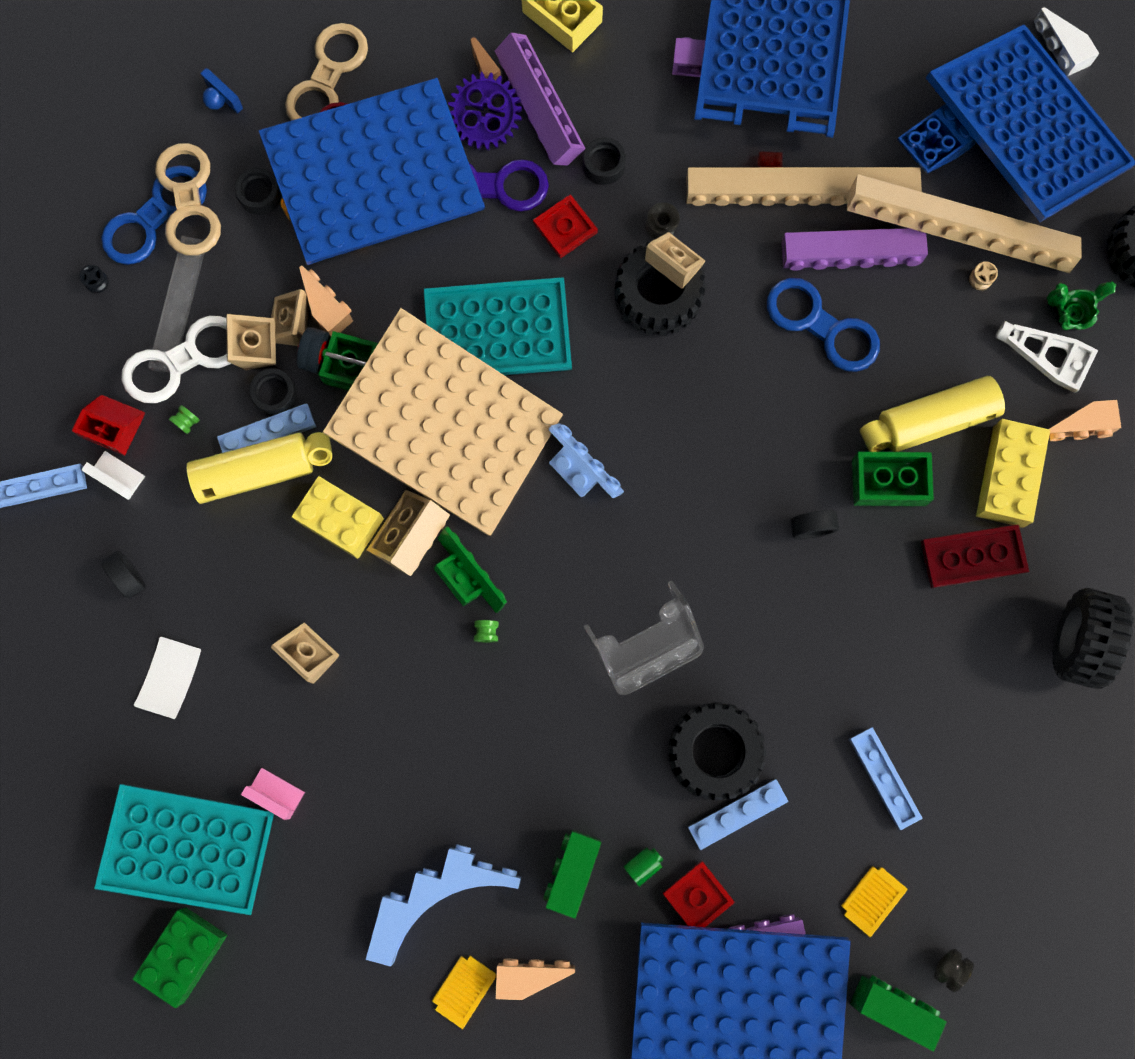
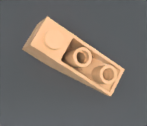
M301 265L299 268L312 316L323 331L328 332L331 338L333 331L341 333L353 322L350 315L352 311L344 301L339 303L334 298L336 294L328 285L323 287L318 282L320 278L312 269L307 271Z
M1117 400L1093 401L1050 428V441H1061L1065 437H1074V440L1089 438L1090 435H1097L1098 438L1113 436V433L1121 428Z
M503 959V963H498L496 999L523 1000L574 974L575 965H570V961L556 960L554 965L544 964V960L531 959L529 964L518 963V959Z

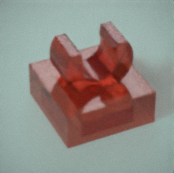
M759 152L758 168L782 167L783 152Z

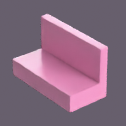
M261 768L252 785L246 786L241 795L280 818L287 820L293 815L305 792Z

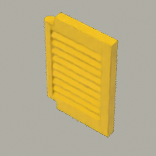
M872 866L841 905L846 910L843 915L871 938L908 889L882 867L877 870Z
M460 956L432 1002L438 1005L435 1010L463 1029L497 977V974L472 956L468 960Z

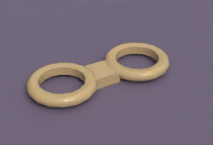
M339 23L330 25L319 34L314 47L319 63L311 76V80L302 81L297 84L287 95L285 107L287 116L291 121L302 118L297 114L295 105L300 95L307 91H321L327 95L330 104L339 102L334 87L341 74L358 68L366 59L368 44L366 37L360 29L351 24ZM338 34H347L355 38L359 45L355 56L346 62H335L327 58L324 48L331 37Z
M179 143L163 151L156 161L155 174L159 183L165 189L174 192L177 208L170 215L166 223L165 236L168 244L176 252L187 256L200 255L214 247L221 235V224L218 216L210 208L201 205L199 188L206 183L210 175L211 164L207 154L198 146L189 143ZM180 154H190L200 161V171L197 176L185 183L171 181L166 176L168 162ZM190 215L205 217L211 224L208 237L196 245L181 243L175 235L178 223Z

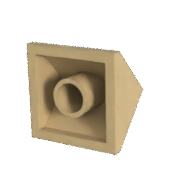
M669 232L650 242L646 249L645 261L681 289L684 288L705 263L702 257Z
M299 289L275 297L271 318H275V342L277 344L298 346L303 333L307 329L310 305L304 290Z
M227 314V361L244 370L275 365V318Z
M303 623L271 646L307 682L313 684L339 657V654L306 623Z

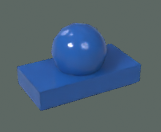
M206 68L200 73L209 87L203 92V103L206 107L218 110L226 103L237 114L243 109L238 96L209 69Z

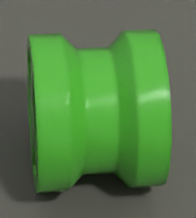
M182 405L179 406L178 413L169 418L173 424L186 434H189L191 431L190 427L193 424H197L200 421L199 418Z
M474 621V627L477 629L474 635L475 642H498V636L496 635V629L499 627L498 621Z

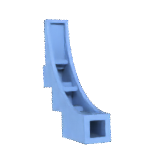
M456 844L455 848L451 847L448 850L441 877L438 876V871L424 868L423 872L418 871L415 874L408 901L405 900V895L391 892L390 896L385 895L382 898L366 960L392 966L404 937L412 925L428 908L443 898L465 889L480 886H505L518 889L521 877L517 876V871L503 867L502 871L492 869V864L478 861L477 865L473 864L475 854L470 853L471 848Z

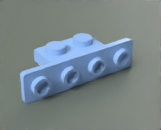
M560 423L551 425L548 430L564 447L554 456L549 464L580 497L585 496L597 482L612 498L618 497L624 492L620 487L619 481L606 473L603 464L591 457L587 447L583 443L576 441L567 426Z

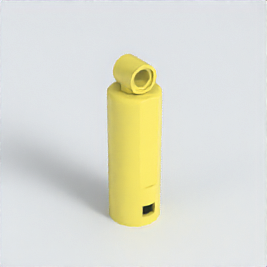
M984 376L885 410L879 415V420L864 425L860 429V434L869 452H880L886 448L893 452H899L1001 417L1005 411V402L996 380L991 376Z
M298 432L188 462L186 467L187 475L195 499L199 504L309 475L313 472V465L324 466L332 460L330 438L324 433H313L305 440L303 434Z

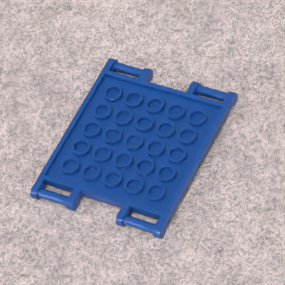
M711 0L694 119H714L734 122L733 125H741L743 109L789 115L786 132H794L796 130L825 134V137L833 138L850 0ZM704 104L736 109L735 112L705 109L703 106ZM796 116L828 120L827 125L796 121Z

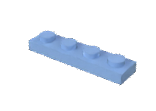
M306 403L217 436L222 453L286 435L302 433L315 428L316 424L310 407Z
M76 464L0 481V508L87 489L85 472L82 471L84 466Z
M873 727L850 738V743L897 829L902 830L923 819Z
M774 779L688 826V829L699 850H702L789 801L778 781Z

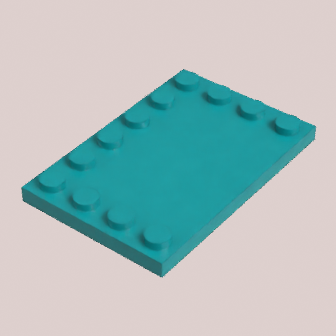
M564 277L424 289L426 325L501 374L514 375L572 370Z
M120 784L94 889L251 915L274 814L268 810Z

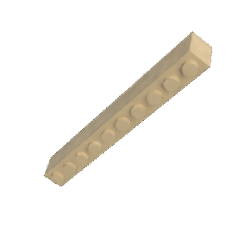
M688 168L686 176V204H693L695 206L716 204L718 206L739 204L741 206L762 204L764 206L785 204L787 206L808 204L810 206L831 204L833 206L848 204L849 190L857 174L922 192L921 168Z
M857 174L849 190L847 211L1066 273H1070L1082 258L1081 237L859 174Z

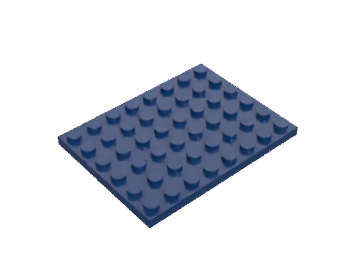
M1025 25L930 71L926 76L931 86L1039 222H1042L1135 166L1133 157Z
M438 78L259 130L262 143L307 265L485 209Z
M641 923L631 1059H842L851 940L848 937Z

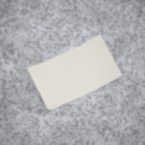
M160 637L150 669L134 706L175 719L190 686L201 649Z

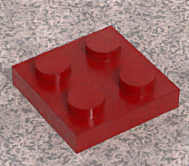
M571 194L533 220L535 227L560 259L598 233L597 227Z
M702 860L663 892V895L688 926L706 927L735 903Z

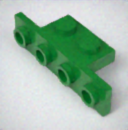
M449 527L444 528L438 540L450 556L436 564L434 570L463 607L482 595L494 612L498 613L507 603L503 592L495 587L488 573L480 568L473 554L462 545L458 535L452 532Z

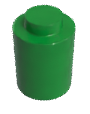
M646 847L623 867L640 887L663 868L660 864L663 858L655 848L649 850Z

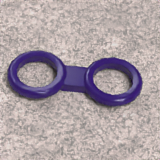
M523 159L511 161L504 165L498 173L477 172L473 165L469 163L481 197L498 198L501 204L511 210L520 212L532 210L540 205L547 195L549 188L547 175L533 161ZM519 170L529 171L534 174L539 181L537 193L532 198L523 201L514 200L509 197L503 188L504 181L509 174Z

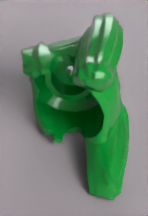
M1113 281L1102 283L1094 291L1085 289L1068 291V286L1060 282L1047 295V302L1050 306L1057 308L1060 318L1059 322L1064 330L1074 328L1077 330L1092 327L1098 319L1099 310L1097 309V303L1108 295L1115 293L1116 283Z

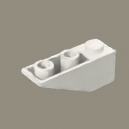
M1041 8L1034 20L1035 27L1042 34L1048 49L1052 51L1057 59L1058 66L1065 72L1066 76L1091 66L1099 52L1089 36L1047 8Z

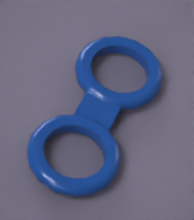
M182 165L166 169V176L169 179L177 176H186L193 179L198 174V171ZM157 178L153 184V197L136 213L127 212L115 216L103 229L101 237L103 249L108 257L117 263L130 265L140 263L149 257L156 245V229L177 210L176 206H171L163 200L162 192L164 187ZM206 183L199 188L201 205L206 198ZM127 223H137L143 226L146 231V240L140 250L131 254H122L114 249L112 238L117 228Z
M788 278L779 281L771 288L767 296V311L770 318L777 326L788 331L806 329L822 340L826 355L835 367L844 371L858 372L867 369L876 361L880 352V339L876 330L869 323L858 318H846L838 321L822 309V299L819 291L810 282L801 278ZM790 288L804 291L812 302L810 315L799 321L783 317L776 306L778 295ZM847 328L857 329L867 336L870 343V351L864 359L847 361L836 352L834 339L841 330Z

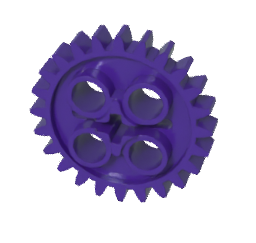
M481 72L480 79H476L475 75L471 74V82L464 78V87L456 85L459 93H451L455 102H448V105L454 108L450 113L455 118L453 121L455 126L457 125L458 134L462 133L460 140L463 142L468 138L469 147L476 142L478 150L481 149L482 144H485L486 149L490 150V144L492 143L496 148H499L498 141L501 140L504 144H507L505 137L508 135L513 138L514 135L511 130H519L515 121H522V117L516 113L522 111V107L515 104L521 101L520 97H513L517 92L516 89L508 90L510 82L507 81L502 84V76L494 80L492 72H490L488 78H485L484 73ZM475 92L482 94L481 100L477 103L470 101L471 95ZM496 97L504 98V104L501 107L493 106V100ZM471 106L484 110L485 106H487L490 112L505 113V116L500 117L492 113H486L485 117H483L480 111L466 110L465 107ZM469 116H477L478 121L474 126L466 125V120ZM492 120L500 122V127L495 131H491L488 128Z

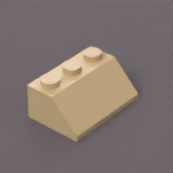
M405 490L367 551L397 570L411 576L418 568L427 550L431 548L439 531L445 526L450 514L433 501Z

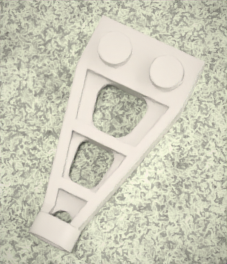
M1007 321L1002 323L995 338L1010 345L1051 381L1074 393L1079 391L1098 352L1097 349L1077 339L1016 324L1013 325ZM1027 337L1043 342L1038 354L1033 353L1024 346ZM1049 347L1062 348L1067 352V356L1060 368L1053 366L1047 361L1045 354Z

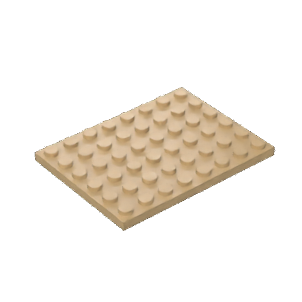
M400 308L322 433L484 534L491 536L552 433L548 429L551 425L558 424L563 414Z

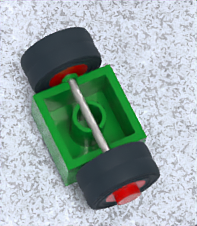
M307 328L298 344L297 366L301 370L319 373L320 379L326 385L349 391L378 343L335 331L332 332L330 339V335L326 331Z

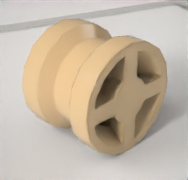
M981 262L971 272L969 282L974 289L986 290L996 280L998 270L990 262Z

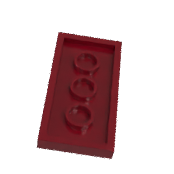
M1019 524L921 541L931 589L1030 572Z

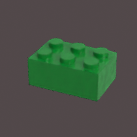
M858 452L852 458L854 506H927L934 500L932 452Z
M572 830L570 835L565 834L561 845V850L565 852L562 859H556L552 875L556 876L554 883L548 882L543 900L547 901V909L576 919L602 843L601 840Z
M187 907L177 910L132 980L172 1007L177 1008L185 1003L228 935Z
M862 975L850 1005L861 1014L934 1052L947 1021L939 1017L941 1012L921 1000H918L916 1004V998L896 987L894 991H891L893 986L871 975L870 979Z

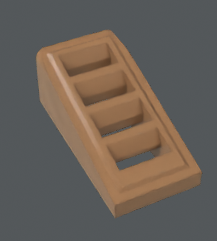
M474 37L471 38L472 54L479 73L483 72L485 78H488L490 72H492L494 80L501 76L500 69L479 41Z

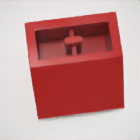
M100 395L81 410L72 432L82 439L125 456L145 412Z

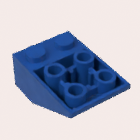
M946 104L897 139L927 174L957 159L976 143Z

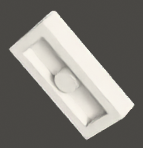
M104 451L95 466L86 462L82 468V471L128 500L145 478L143 474Z

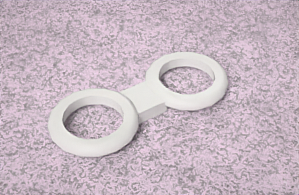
M207 316L198 319L190 326L186 334V341L165 353L159 350L148 349L135 353L126 361L122 369L121 381L125 391L134 399L143 403H158L167 400L176 392L180 384V374L198 364L207 368H222L230 365L231 363L227 361V354L218 358H209L202 355L195 345L198 333L204 328L219 326L226 329V318L222 316ZM147 360H157L164 363L170 371V380L167 386L154 393L141 391L132 382V373L135 367Z

